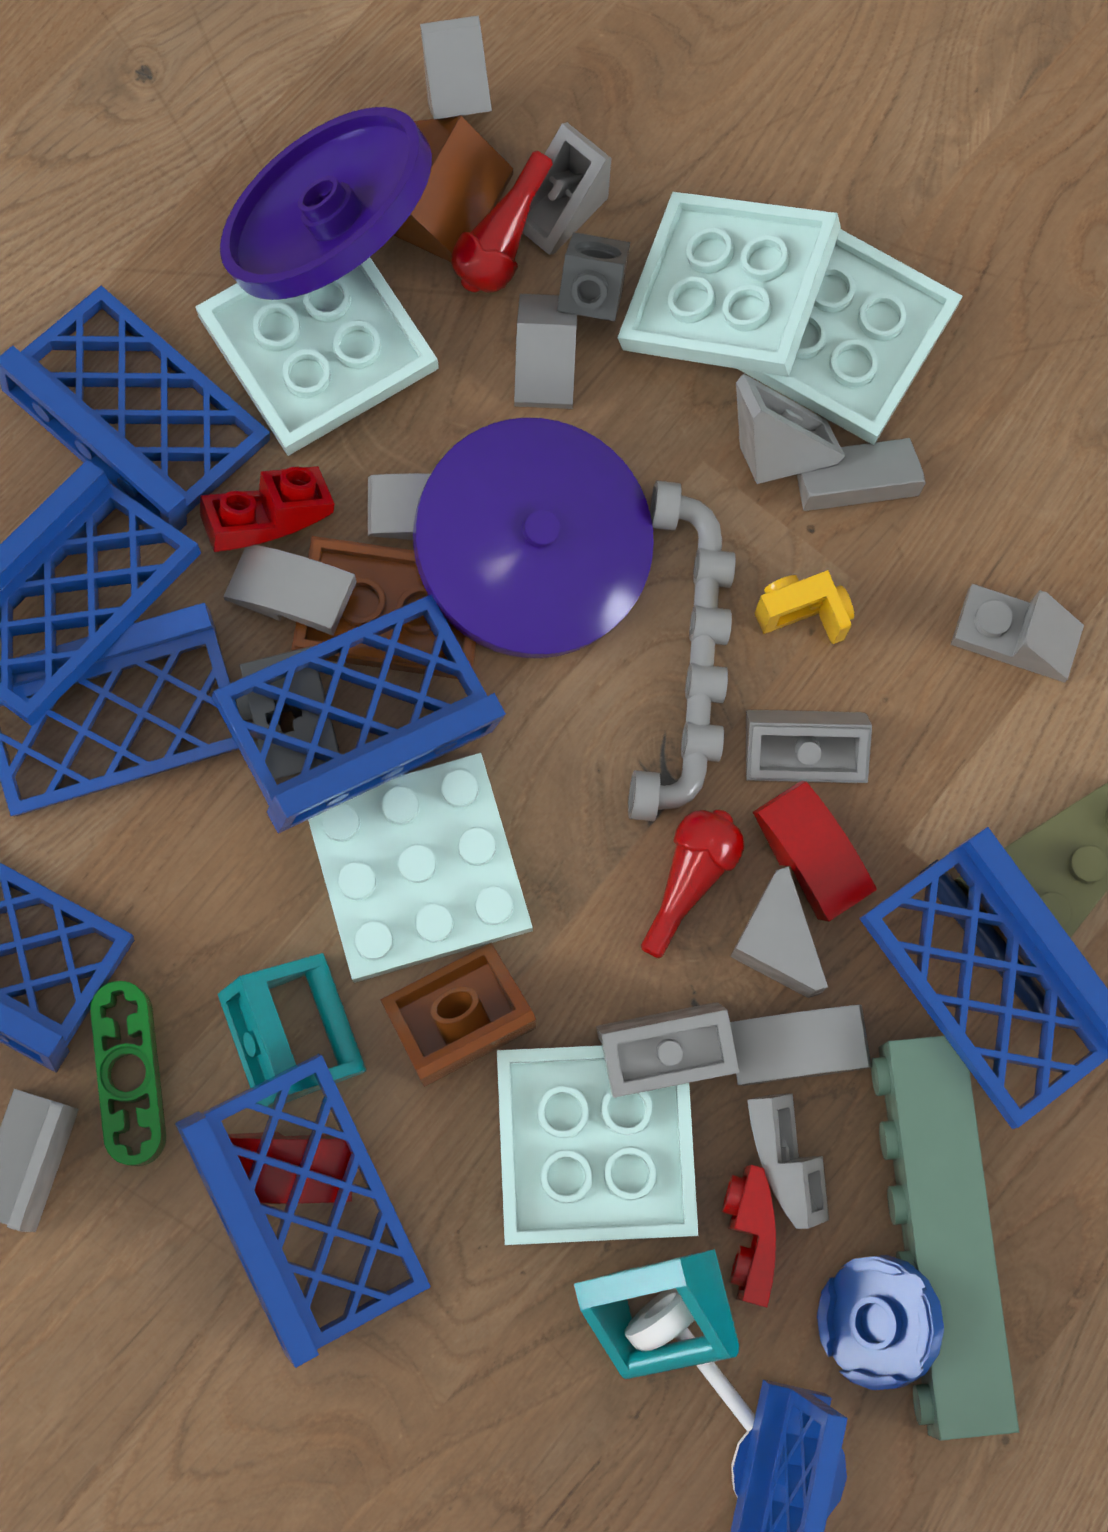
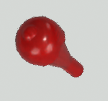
M539 151L532 152L512 189L471 232H463L456 242L451 254V264L454 272L461 278V284L466 290L474 293L480 290L487 293L497 292L506 287L518 269L515 257L531 202L553 165L552 159Z
M718 809L713 812L706 810L693 811L686 815L679 823L674 835L676 848L662 904L641 944V949L644 952L658 959L663 957L683 918L726 871H732L739 863L744 851V837L740 829L733 824L732 816L724 810Z

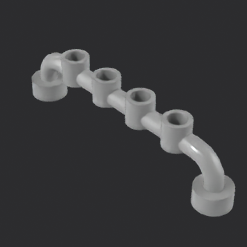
M658 480L655 481L650 505L653 528L675 531L678 519L688 521L698 532V550L693 570L695 594L689 628L691 652L685 685L687 709L686 723L681 742L682 773L677 782L664 786L660 785V773L633 771L628 797L629 819L655 821L658 810L679 808L692 801L703 787L707 772V761L719 762L721 759L724 745V727L710 725L711 702H724L728 684L727 667L714 666L715 644H728L732 613L730 609L718 608L719 587L731 588L736 562L734 552L721 551V528L713 511L700 500L681 495V483Z

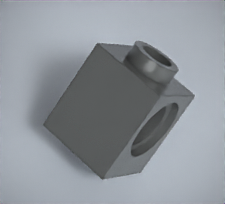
M573 232L565 254L557 311L615 321L622 298L631 242Z

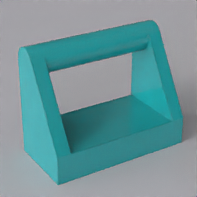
M324 953L239 976L217 994L250 1088L296 1066L269 989L306 976L338 1066L329 1068L335 1084L367 1071ZM314 1074L291 1085L285 1103L321 1090ZM277 1093L257 1103L272 1108Z
M715 1249L574 1283L580 1311L624 1379L735 1358L739 1353V1342ZM676 1288L704 1336L667 1343L652 1351L636 1349L625 1336V1329L632 1320L627 1299Z

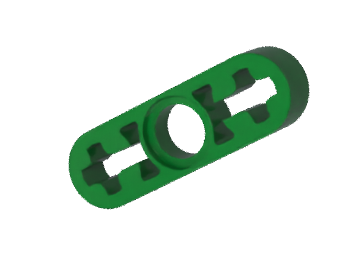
M114 981L104 985L97 991L90 1008L103 1140L108 1154L117 1162L129 1166H144L159 1157L166 1143V1127L153 1008L147 994L136 985L126 981ZM124 994L126 1001L138 1005L137 1013L127 1016L128 1035L132 1038L142 1035L143 1044L139 1046L125 1043L108 1049V1039L121 1040L118 1021L106 1017V1009L115 1007L117 996ZM124 1056H138L143 1061L146 1069L143 1083L133 1091L123 1092L118 1090L111 1079V1071L114 1064ZM149 1097L150 1107L148 1109L136 1107V1115L139 1127L151 1130V1140L141 1142V1153L133 1155V1150L130 1146L122 1145L119 1142V1134L126 1133L130 1129L129 1111L122 1109L115 1113L114 1102L136 1103Z

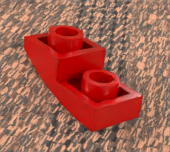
M318 466L289 467L281 470L261 471L259 490L201 495L200 517L213 551L219 552L258 545L297 532L334 513L335 503Z
M807 781L798 782L753 811L779 865L791 867L818 920L830 922L877 890L848 837Z
M263 1132L228 1134L233 1145L257 1152ZM274 1132L267 1156L300 1166L310 1135L283 1136L279 1132ZM322 1134L310 1170L342 1180L351 1156L346 1141L328 1134ZM238 1155L248 1176L254 1160ZM263 1164L254 1189L260 1203L287 1204L297 1174ZM307 1177L298 1204L334 1203L339 1187ZM351 1191L349 1192L346 1202H352Z
M749 1165L744 1168L742 1177L731 1176L722 1206L723 1213L732 1215L728 1229L752 1236L750 1248L742 1245L738 1247L731 1270L730 1283L739 1286L736 1296L737 1300L767 1308L773 1284L776 1257L774 1208L764 1168Z

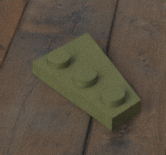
M1108 782L1004 848L1070 938L1108 890ZM961 876L956 878L955 881L969 894V887Z

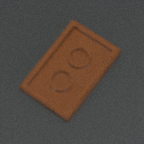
M312 536L308 558L353 573L357 582L334 635L296 622L291 650L316 646L428 596L418 572L414 550ZM421 616L403 624L397 642L430 654L435 636L424 616ZM446 619L473 668L477 643L458 631ZM393 629L378 636L390 639ZM360 643L349 648L345 663L381 668L386 652ZM440 649L438 657L447 660L443 650ZM340 653L325 660L337 662ZM393 655L389 669L424 674L426 666ZM434 669L432 675L458 679L456 676Z

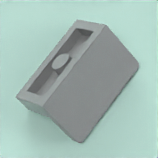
M718 1002L596 1026L598 1039L603 1047L613 1098L739 1073L728 1010Z
M17 1089L13 1090L0 1126V1223L6 1224L7 1228L20 1232H36L79 1109Z

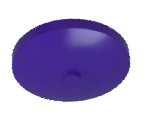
M372 107L349 112L329 120L304 134L273 158L250 182L235 203L227 218L221 236L220 256L223 266L246 293L267 300L288 299L304 295L348 274L376 253L399 230L419 202L427 185L432 166V153L427 139L409 115L403 111L388 107Z
M515 418L495 422L476 430L456 443L443 456L428 478L418 501L413 526V547L420 578L428 595H432L444 617L458 631L481 646L495 652L522 658H549L569 654L589 646L606 635L629 613L637 602L649 576L653 557L654 539L650 510L641 486L629 467L609 446L590 433L567 423L544 418Z

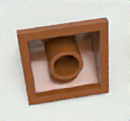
M461 115L435 120L414 121L430 145L432 153L431 172L419 202L407 220L394 234V236L451 262V254L460 235L463 232H471L497 205L513 176L511 165Z
M492 943L380 999L424 1087L536 1029V1018L532 1009Z

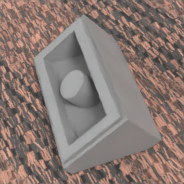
M910 438L876 442L874 445L868 443L841 447L845 457L837 465L797 474L803 511L915 497L920 495L926 484L923 469Z
M747 710L746 780L868 783L872 724L868 715L863 712Z

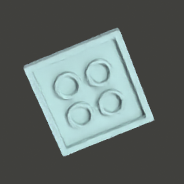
M672 192L617 337L622 350L789 377L841 229L838 213Z
M840 229L789 377L742 369L738 370L874 445L959 306L963 296Z
M370 257L338 280L304 295L280 300L260 299L246 293L236 283L195 307L199 319L287 456L439 369L437 357Z
M481 753L401 775L308 819L351 978L354 983L533 931Z
M602 1045L497 1050L505 1245L699 1236L689 1083L613 1098Z

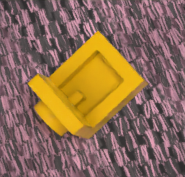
M828 570L800 581L797 575H790L772 582L765 587V594L760 596L754 613L763 635L819 614L832 644L845 639L851 628L850 620L854 619V608L848 592L842 585L835 587Z

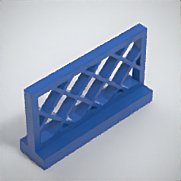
M102 285L21 352L14 346H11L0 355V385L5 394L83 463L88 459L104 470L110 484L179 531L187 525V514L200 503L201 495H210L270 441L269 430ZM103 309L119 323V336H84V324ZM126 330L134 337L126 336ZM76 331V336H70ZM52 350L76 351V372H50L39 361ZM84 351H119L118 373L84 372ZM126 351H151L161 360V373H126ZM168 367H170L175 373H168ZM68 387H76V394ZM84 387H118V410L90 408L83 401ZM126 387L161 388V410H126ZM168 388H194L203 396V410H168ZM210 403L218 410H210ZM110 424H118V431ZM126 424H161V447H135L126 439ZM168 424H204V447H168ZM210 425H236L248 437L237 447H210ZM152 461H161V469ZM168 461H204V476L185 491L168 476ZM211 461H218L219 463L211 469Z
M88 459L0 544V703L30 726H33L201 554L198 543L110 484L105 471ZM115 508L129 517V532L97 536V526ZM139 525H141L142 527H144L145 530H140V526H139ZM167 543L176 549L163 564L141 566L140 546ZM130 547V568L98 572V551ZM87 553V574L56 578L55 568L68 555ZM131 584V597L122 606L99 609V588ZM88 589V611L56 615V593ZM44 595V617L13 620V610L26 597ZM88 626L89 639L78 650L57 653V630ZM45 632V654L13 658V636ZM45 670V684L27 702L13 692V674Z
M428 595L216 689L211 696L269 805L267 814L278 834L493 732L506 715L495 693L487 696L432 595ZM424 616L435 636L430 654L397 642L403 624ZM393 629L390 639L378 636ZM362 643L386 652L378 678L344 667L349 648ZM440 649L443 650L447 660L438 657ZM340 653L336 664L325 660ZM393 655L426 666L419 692L385 681ZM308 667L331 675L332 678L324 702L321 703L289 692L294 673ZM434 669L456 676L467 697L449 704L426 696ZM285 677L282 688L269 685ZM339 679L373 690L365 718L331 706ZM251 692L277 700L268 729L244 721L233 700ZM381 693L414 704L409 724L396 729L373 721ZM284 703L319 715L310 743L275 731ZM422 708L434 711L419 719ZM326 718L361 729L355 749L345 754H340L318 746ZM368 733L381 736L365 744ZM252 737L264 740L260 752ZM271 743L306 755L300 775L278 785L276 784L265 763ZM313 758L325 761V763L310 769Z
M205 602L133 623L73 684H81L99 694L82 726L52 711L55 706L54 704L30 728L23 743L3 734L0 727V782L11 816L22 815L239 750L233 737L207 744L188 734L204 702L217 708L212 697L208 695L214 683L217 681L218 688L231 683L216 635L217 631L211 611ZM89 636L56 646V651L58 653L78 650L89 639ZM206 646L213 669L200 691L170 675L182 653ZM45 649L20 657L43 655L45 654ZM169 657L163 670L149 664L150 662ZM139 666L158 676L142 708L111 693L123 670ZM45 670L13 674V692L26 702L45 684ZM110 674L103 688L89 681ZM166 681L197 697L180 729L149 713ZM107 699L138 714L121 746L90 731ZM235 699V700H233V702H234V704H235V706H236V708H237V710H238V712H239V709H238V706H237V702H236V699ZM48 717L78 731L61 764L31 749ZM146 719L176 735L164 758L150 762L129 751ZM86 737L117 752L104 776L88 779L69 769ZM184 739L198 746L197 748L177 753ZM5 743L18 749L12 763ZM27 755L57 770L45 793L22 800L15 776ZM125 757L140 764L118 771ZM65 775L80 782L58 789Z
M989 827L965 840L945 857L859 918L1012 1129L1022 1126L1108 1059V988ZM953 866L969 887L967 909L936 903L939 877ZM925 888L924 901L911 898ZM980 903L988 913L979 912ZM897 907L923 912L919 945L898 941L882 918ZM935 914L965 920L962 953L931 947ZM978 922L998 926L1007 938L1005 961L974 955ZM908 954L917 955L916 965ZM1018 955L1026 965L1017 964ZM929 958L960 963L957 997L936 994L927 981ZM973 966L1003 972L1000 1005L969 1000ZM1016 974L1034 977L1045 990L1043 1013L1013 1008ZM946 1006L955 1007V1017L952 1016ZM1057 1008L1060 1010L1064 1017L1056 1016ZM968 1010L999 1016L995 1050L975 1047L965 1034ZM1011 1018L1042 1024L1038 1058L1008 1053ZM1055 1026L1074 1030L1090 1052L1074 1065L1051 1061ZM984 1059L994 1060L993 1071ZM1007 1063L1037 1068L1034 1096L1020 1107L1004 1087ZM1050 1071L1062 1073L1049 1083Z
M0 863V882L5 899L0 901V914L8 912L14 938L12 942L0 944V957L17 953L24 981L23 983L0 988V1042L56 1073L70 1052L67 1047L90 1011L94 995L101 987L108 983L135 941L134 936ZM10 887L25 895L12 898ZM43 904L54 910L58 930L22 939L15 910ZM63 916L78 924L66 927ZM97 933L113 942L101 962L75 968L69 939ZM61 941L68 971L32 980L25 951ZM91 977L81 992L79 980ZM71 982L76 1002L62 1024L39 1013L35 996L36 991ZM27 994L30 1007L13 997Z
M317 1054L203 1113L198 1111L175 1123L281 1348L295 1368L319 1355L317 1349L431 1287L322 1055ZM314 1074L324 1095L315 1122L282 1111L291 1085ZM277 1093L272 1108L257 1103ZM245 1108L269 1115L257 1152L233 1145L223 1126L222 1120ZM330 1110L340 1130L325 1126ZM279 1119L312 1129L300 1166L267 1156ZM322 1133L345 1140L351 1152L342 1180L310 1170ZM238 1155L254 1160L248 1176ZM263 1164L297 1174L284 1210L260 1203L254 1191ZM357 1169H359L367 1188L353 1184ZM307 1177L339 1187L327 1224L294 1214ZM350 1191L372 1198L378 1209L370 1237L338 1228ZM266 1214L281 1219L276 1235ZM291 1222L324 1232L312 1268L287 1261L282 1248ZM385 1226L394 1245L380 1241ZM334 1236L366 1245L354 1282L322 1272ZM377 1249L400 1256L410 1279L386 1292L365 1285ZM294 1273L308 1277L304 1292H302ZM322 1281L351 1290L343 1315L319 1328L310 1309L318 1282ZM362 1294L374 1297L358 1307Z
M768 1380L762 1381L730 1532L825 1531L848 1420L847 1417L830 1407L832 1400L830 1396L822 1392Z

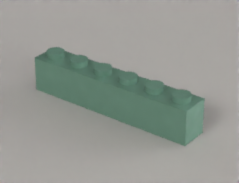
M945 1036L888 1041L878 1047L879 1057L872 1058L871 1075L876 1096L884 1095L888 1121L880 1122L879 1137L884 1160H893L896 1185L888 1186L887 1199L892 1224L901 1225L904 1251H897L896 1258L909 1262L929 1280L940 1301L944 1323L940 1353L928 1372L921 1377L922 1384L913 1385V1404L919 1426L927 1425L928 1435L940 1441L1019 1433L970 1071Z

